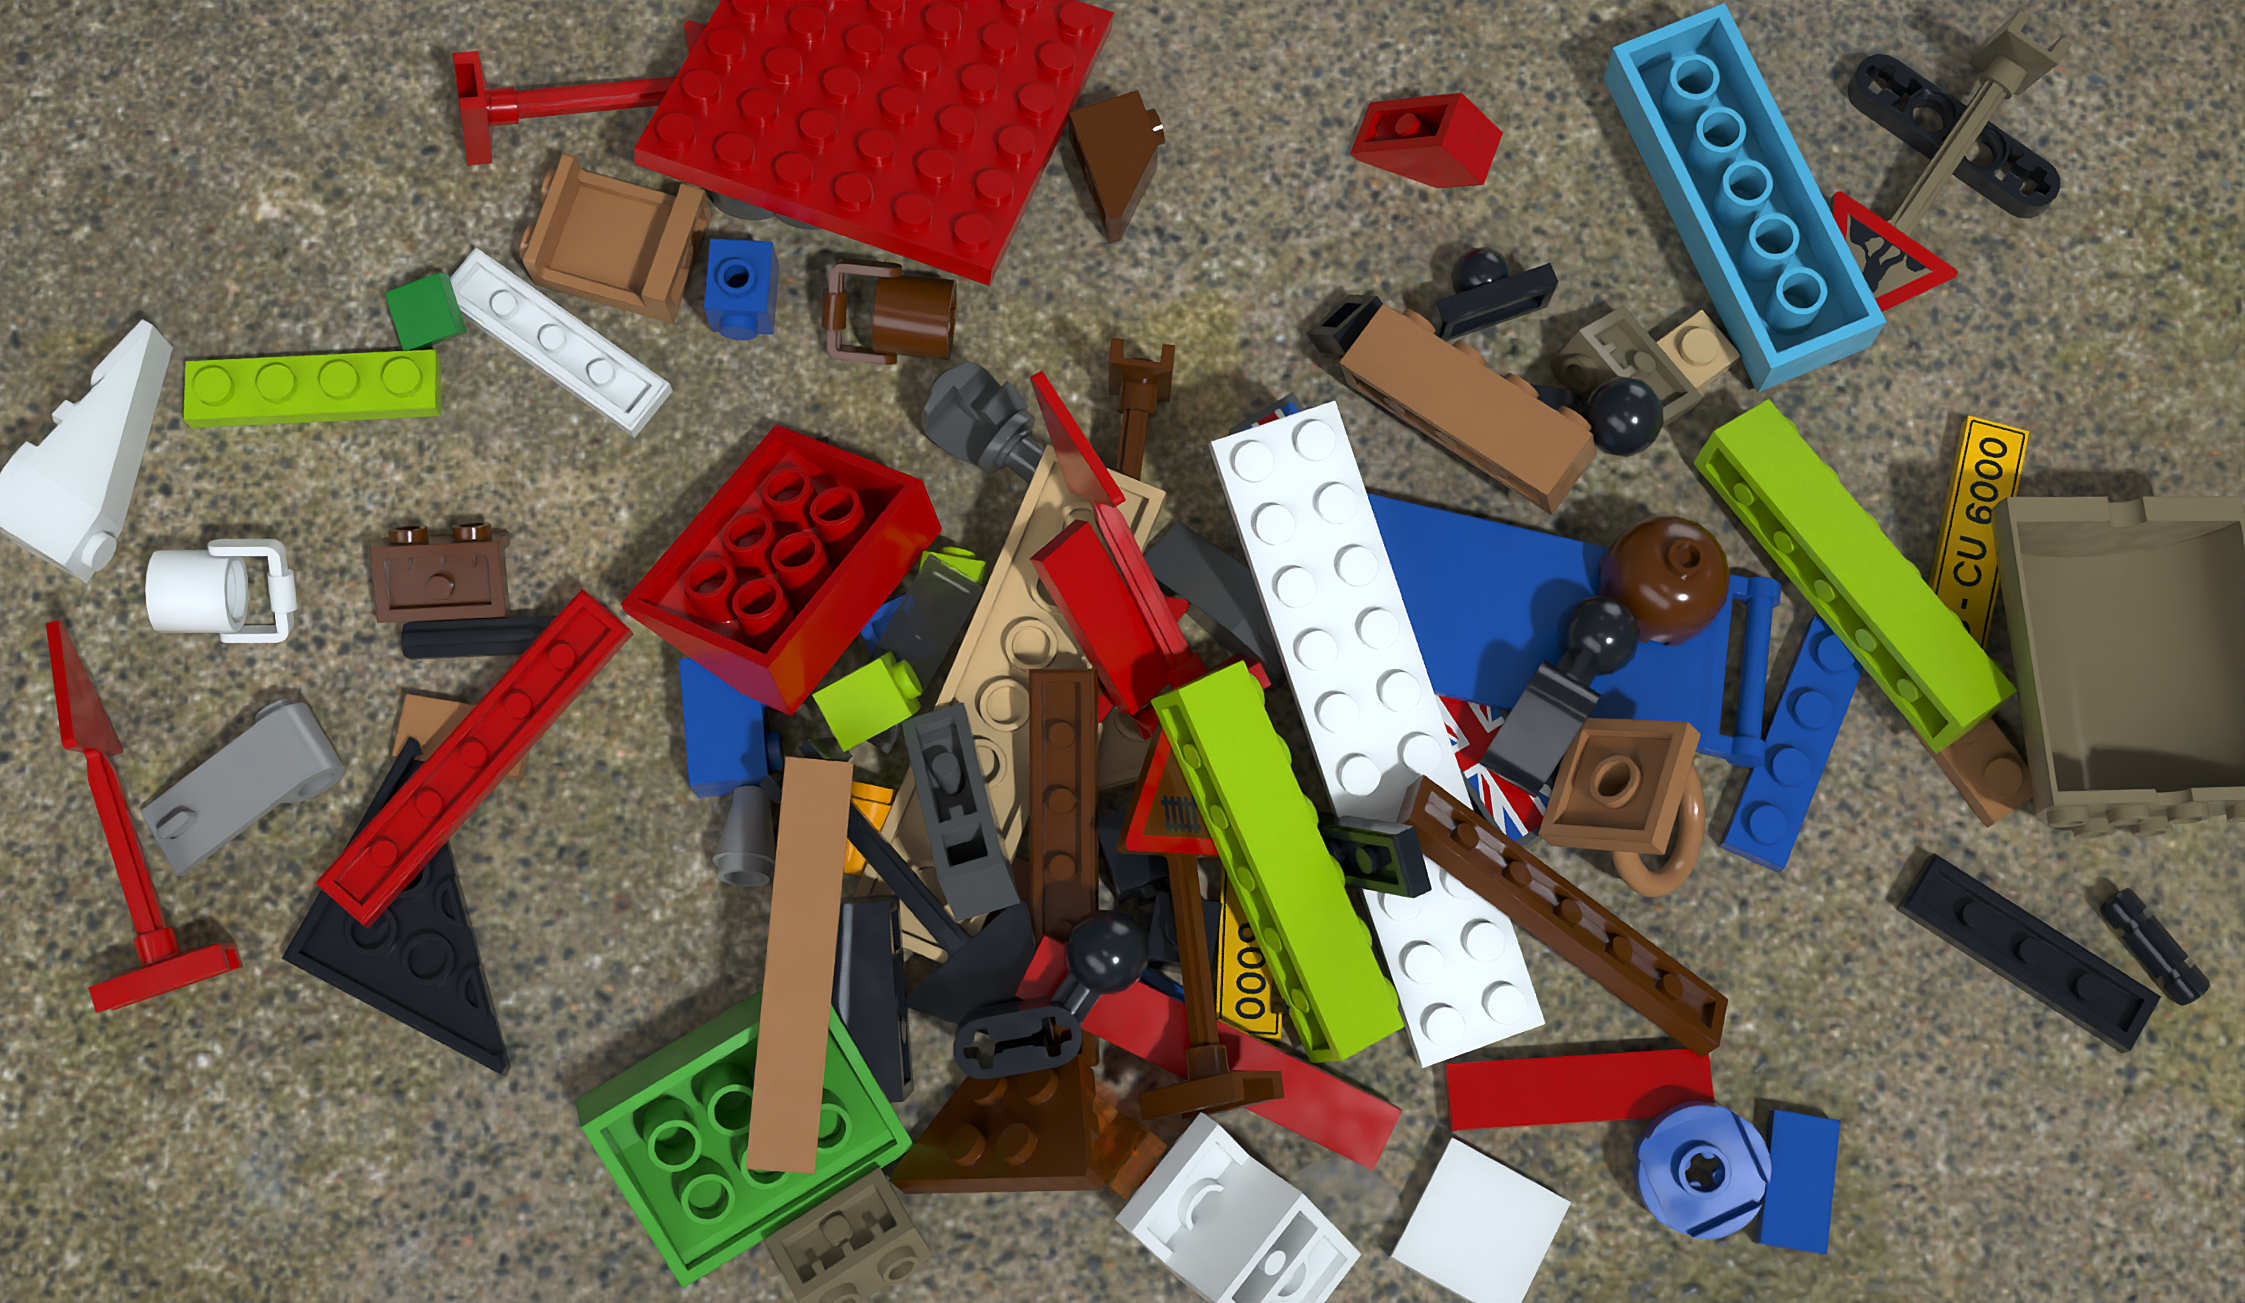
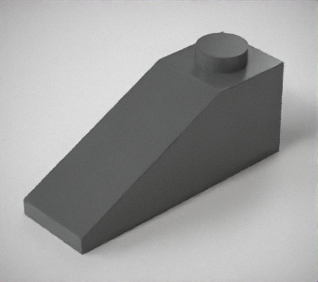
M1179 521L1144 556L1160 590L1168 597L1187 600L1189 608L1186 614L1232 656L1239 652L1260 662L1271 683L1267 688L1275 693L1288 679L1282 662L1278 657V650L1251 570Z
M964 702L901 721L938 881L956 922L1019 904L1020 899L1007 848Z

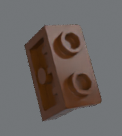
M491 523L456 524L452 526L453 534L428 535L427 526L407 525L388 529L389 537L382 538L370 547L377 623L506 617L510 613L505 549L510 545L509 531L492 532Z

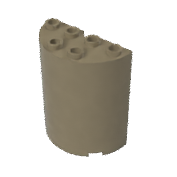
M2143 496L2126 502H2108V497H2006L2001 500L1991 511V523L2015 682L2018 690L2017 695L2036 819L2052 828L2072 827L2074 838L2078 839L2108 836L2115 833L2114 827L2131 826L2132 836L2134 837L2163 835L2173 832L2172 824L2195 823L2221 815H2226L2227 822H2245V513L2242 496Z

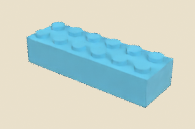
M1722 3L1613 47L1604 75V81L1736 350L1741 355L1740 359L1757 393L1869 348L1886 324V320L1726 4Z

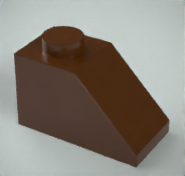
M1138 90L1069 112V140L1109 244L1121 240L1157 170L1158 145L1165 143L1163 127L1156 110L1153 108L1146 111Z

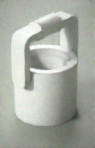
M218 539L208 543V550H158L153 553L149 561L146 574V606L149 620L153 629L158 633H219L220 641L224 643H278L284 641L294 627L293 611L298 607L294 572L288 569L285 547L278 540ZM242 556H268L270 571L267 573L271 611L275 612L276 625H244L248 609L249 590L246 565Z

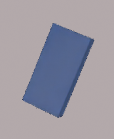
M1775 1109L1769 1111L1766 1146L1770 1154L1772 1173L1770 1185L1766 1183L1764 1195L1759 1201V1204L1762 1206L1758 1211L1755 1244L1817 1255L1827 1254L1840 1120Z

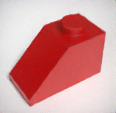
M1462 92L1370 102L1350 154L1358 161L1437 189L1479 186L1485 183L1503 132Z

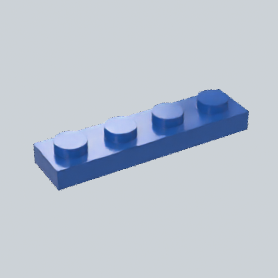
M1814 616L1807 624L1761 739L1767 744L1765 764L1749 769L1719 844L1720 848L1777 873L1786 867L1864 668L1824 619Z

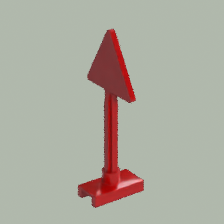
M688 20L684 24L688 55L706 27L692 20ZM479 52L453 53L467 166L492 164L493 126L519 124V119L659 106L675 77L515 91L514 87L489 89Z
M1041 370L1030 376V381L1066 485L1071 493L1085 497L1090 501L1096 526L1166 663L1163 671L1172 688L1175 689L1214 670L1244 660L1249 673L1256 677L1262 689L1270 686L1271 683L1261 663L1239 652L1207 670L1199 653L1191 651L1123 514L1116 507L1126 501L1122 491L1044 372ZM1151 703L1133 716H1130L1141 738L1144 740L1153 736L1156 724L1159 721Z
M61 619L47 622L46 630L61 742L65 750L81 752L86 757L89 786L138 936L133 939V943L141 965L127 969L88 987L96 1013L109 1009L112 1011L242 968L243 964L236 942L199 946L180 951L173 927L166 926L118 772L108 758L123 753L122 745Z

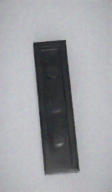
M1935 853L1927 857L1896 909L2120 1053L2131 1051L2161 998L2154 991Z

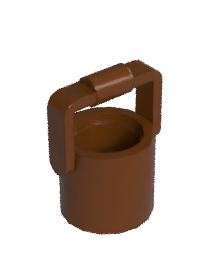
M849 258L838 260L830 271L829 287L823 289L821 326L827 329L828 354L836 360L883 365L896 364L897 355L949 360L956 324L957 282L954 279L902 275V265L897 263ZM845 273L879 276L873 310V348L842 345V329L846 328L848 291L844 289Z

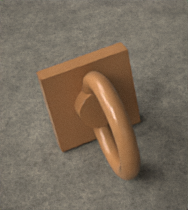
M1587 718L1563 755L1538 835L1551 846L1610 851L1620 877L1634 892L1650 898L1671 894L1690 876L1703 843L1706 816L1705 800L1701 780L1693 764L1701 734L1689 722ZM1679 808V830L1673 852L1660 870L1650 871L1642 862L1639 853L1665 854Z

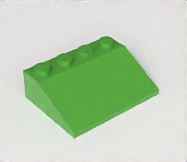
M763 989L575 1100L581 1129L682 1288H685L761 1242L875 1169L883 1168L906 1154L914 1145L832 1004L830 1008L815 1174L746 1169Z

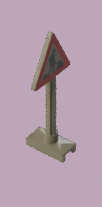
M2022 10L2015 13L1981 43L1968 62L1983 73L1979 79L1981 87L1889 221L1882 219L1842 191H1837L1831 197L1830 211L1882 313L1957 276L1956 268L1913 240L1912 232L2002 100L2010 99L2013 94L2020 95L2058 65L2072 45L2061 37L2046 49L2020 32L2030 18Z

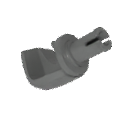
M968 360L954 369L945 370L933 381L928 390V399L921 413V426L934 443L955 458L977 465L989 475L996 472L999 468L1003 469L1008 466L1030 485L1045 451L1042 446L1031 438L1033 432L1031 429L1036 418L1027 411L1028 405L1015 387L1008 381L1003 386H1000L984 367Z

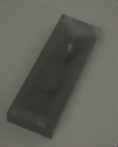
M933 554L928 555L866 664L889 651H892L897 662L905 659L914 670L921 684L923 693L917 696L920 702L986 586ZM901 722L866 741L889 753L903 731Z

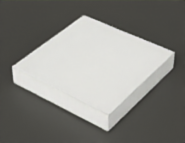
M1452 1137L1448 1140L1389 1258L1470 1303H1521L1571 1202Z

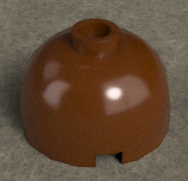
M1674 515L1650 516L1623 530L1601 556L1598 570L1601 568V586L1597 591L1598 595L1603 594L1620 600L1634 613L1640 629L1639 642L1647 644L1650 640L1660 643L1671 642L1667 646H1679L1699 636L1710 626L1727 601L1731 577L1724 550L1715 536L1697 522Z

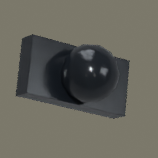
M1488 247L1472 248L1461 255L1453 265L1451 280L1456 295L1435 301L1429 322L1436 330L1434 335L1447 342L1547 308L1558 284V279L1551 263L1511 275L1510 264L1500 252Z

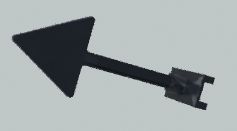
M836 737L807 739L798 747L805 756L803 758L848 762L853 757L848 750L843 752ZM784 773L769 774L758 783L776 804L781 803ZM850 798L847 838L948 954V960L905 998V1005L908 1008L959 1025L960 1020L966 1014L978 1008L1022 1000L1014 996V992L1036 949L1027 901L1019 898V904L1007 907L977 935H969ZM1043 1018L1042 1030L1034 1033V1035H1045L1048 1045H1056L1051 1018ZM987 1029L976 1030L977 1032L988 1035Z

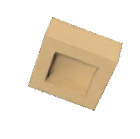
M1703 310L1697 312L1656 342L1698 391L1736 365L1741 357L1739 352Z

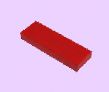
M1075 519L1029 560L1093 668L1098 669V676L1120 713L1133 716L1170 683L1163 671L1166 663L1134 599L1089 521Z

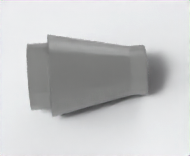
M740 786L733 790L732 804L713 856V863L718 866L717 877L725 883L743 887L763 886L770 882L771 871L775 870L776 845L771 812L772 799L762 787Z

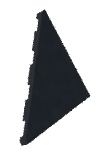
M410 737L408 738L345 849L425 762L414 760L415 757L423 755L418 741ZM449 840L369 928L362 925L321 889L281 959L500 1075L507 1076L511 1066Z

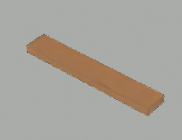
M785 757L746 1169L815 1174L854 765L852 762Z

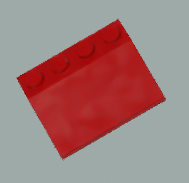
M775 425L620 605L625 613L741 694L793 716L919 560L923 551H926L940 534L942 527L923 480L782 426Z

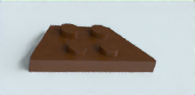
M1077 1056L1068 1063L1055 1068L994 1079H976L968 1075L892 1171L889 1182L904 1194L1101 1190L1104 1182L1103 1170L1093 1162L1091 1141L1100 1137L1098 1115L1093 1111V1101L1096 1096L1094 1070Z

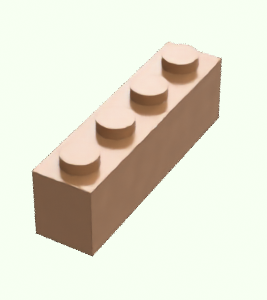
M1383 303L1339 362L1348 385L1552 515L1596 456L1593 434L1589 432L1591 425L1581 415L1568 407L1560 406L1556 411L1538 400L1539 394L1536 389L1521 377L1508 373L1503 378L1485 367L1487 364L1485 358L1468 344L1457 340L1452 346L1434 335L1436 331L1434 326L1417 312L1405 309L1401 314Z

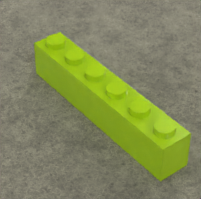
M1770 399L1765 400L1713 431L1693 464L1935 754L1992 717L2018 691L2008 680L2000 664L1985 653L1964 628L1959 616L1944 605L1922 579L1917 567L1911 561L1904 558L1881 531L1876 519L1870 513L1863 510L1840 483L1835 471L1829 465L1822 462L1800 436L1795 424L1789 418L1783 416Z
M1244 660L1214 670L1151 699V703L1282 999H1285L1286 1004L1290 1007V1017L1310 1062L1343 1061L1405 1027L1398 1011L1399 1000L1397 992L1379 968L1371 950L1372 938L1365 922L1356 915L1344 888L1345 878L1343 870L1338 861L1329 854L1317 827L1318 815L1311 800L1302 793L1291 769L1292 759L1290 750L1283 738L1275 732L1264 707L1265 697L1263 689L1256 677L1249 673Z

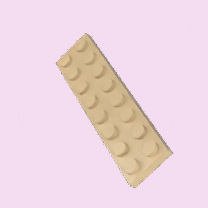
M1049 444L1045 448L933 710L936 711L964 702L1011 865L1030 822L1029 669H1094L1029 559L1075 519L1089 521L1127 587L1096 526L1090 501L1085 497L1070 492L1054 447ZM1107 468L1126 499L1125 502L1116 507L1123 514L1143 554L1167 494L1165 491ZM910 763L881 834L954 917L938 881ZM868 862L853 897L895 894ZM900 899L903 947L944 964L948 960L947 952ZM991 912L959 921V924L969 935L975 936L985 927Z

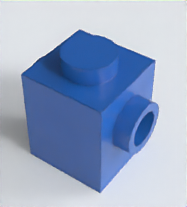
M710 239L704 311L712 332H719L722 336L733 340H751L756 338L757 334L774 335L779 263L773 242Z

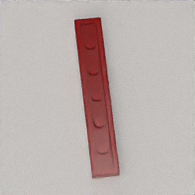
M581 589L315 884L362 925L369 928L631 638L633 632L586 591Z
M1043 933L1014 992V996L1022 1000L1052 996L1068 973L1064 962V942ZM1141 980L1136 982L1130 989L1121 993L1100 996L1082 1022V1029L1188 1080L1185 1050L1190 1049V1039L1184 1001ZM1216 1017L1219 1045L1226 1046L1229 1070L1281 1071L1284 1099L1243 1108L1370 1170H1374L1402 1113L1400 1107Z

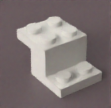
M1202 1112L1176 1140L1172 1149L1144 1184L1135 1191L1128 1204L1115 1218L1124 1229L1180 1281L1209 1303H1324L1362 1255L1301 1191L1249 1156L1217 1122Z

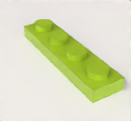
M436 349L185 361L184 421L191 428L441 416V357Z

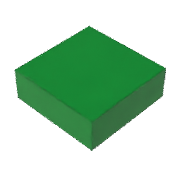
M435 273L385 292L403 351L421 350L467 333L448 273Z

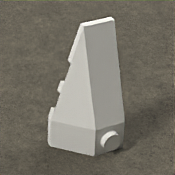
M142 319L94 369L91 377L92 390L81 401L74 404L65 400L52 413L53 421L57 424V427L38 447L26 441L14 453L0 473V532L24 550L86 584L95 571L101 570L109 563L116 550V539L123 529L173 349L152 324Z

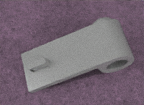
M283 699L266 706L255 716L256 724L140 811L176 876L186 875L280 803H297L311 799L325 792L342 779L346 773V768L308 704L304 702L292 704L289 699Z

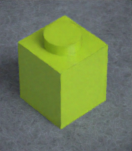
M889 651L824 686L812 694L840 747L845 752L914 715L922 708L917 696L921 695L923 691L910 664L905 659L897 662L892 651Z

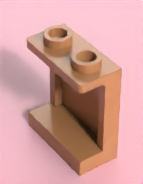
M563 153L557 170H550L543 181L540 195L543 207L536 225L530 224L526 228L521 241L520 258L523 260L534 285L674 324L712 218L705 190L681 184L677 196L585 171L580 167L576 156Z

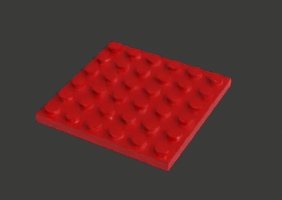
M721 0L634 147L635 165L990 286L1069 120V112L1073 111L1110 34L1114 12L1078 0Z

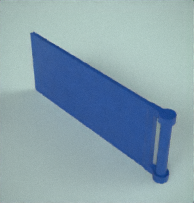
M1367 493L1434 694L1512 711L1543 660L1545 659L1556 666L1562 657L1556 640L1562 613L1582 597L1598 595L1597 590L1601 586V568L1598 570L1601 556L1608 547ZM1730 574L1731 582L1727 601L1710 626L1699 636L1679 646H1667L1671 642L1660 643L1650 640L1647 644L1639 642L1634 659L1623 669L1613 675L1598 676L1594 679L1590 688L1600 693L1601 696L1587 718L1689 722L1701 734L1696 749L1697 753L1726 759L1728 763L1740 767L1754 768L1764 765L1767 744L1761 740L1772 612L1773 608L1780 604V582L1768 577L1746 578ZM1732 599H1738L1747 606L1735 736L1731 737L1719 734Z

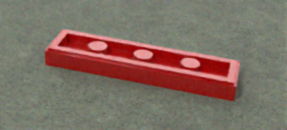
M1689 1048L1447 1063L1444 1065L1450 1132L1654 1119L1670 1107L1692 1101L1715 1102L1709 1053L1701 1058Z

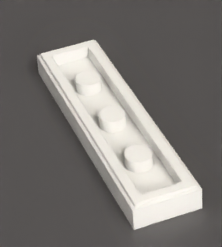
M477 247L450 277L461 315L633 438L639 434L673 392L670 383Z

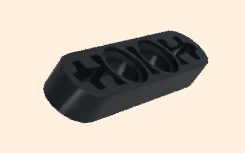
M1875 54L1864 59L1857 67L1848 84L1849 99L1858 111L1930 160L1967 107L1900 60L1886 54ZM1880 77L1888 84L1877 94L1869 86L1871 82ZM1904 93H1907L1911 97L1900 112L1894 107ZM1919 107H1929L1936 110L1943 120V128L1935 132L1920 128L1913 118V110ZM1990 121L1987 122L1975 141H1980L1990 148L1993 154L1992 164L1979 166L1971 163L1964 156L1952 173L1953 176L1985 198L2018 218L2029 219L2039 216L2053 202L2060 190L2059 174L2050 162ZM2007 161L2012 166L2002 180H2000L1995 175ZM2027 178L2037 184L2034 193L2030 197L2020 191L2023 182Z

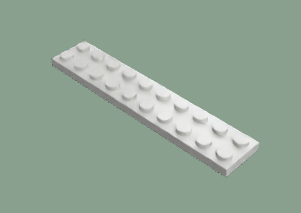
M1336 401L1210 442L1208 446L1333 814L1338 818L1347 815L1396 823L1407 787L1423 774L1473 810ZM1424 854L1423 858L1432 887L1431 891L1412 899L1358 888L1389 981L1397 992L1398 1008L1417 1064L1422 1068L1545 1024L1510 917L1476 892L1467 888Z

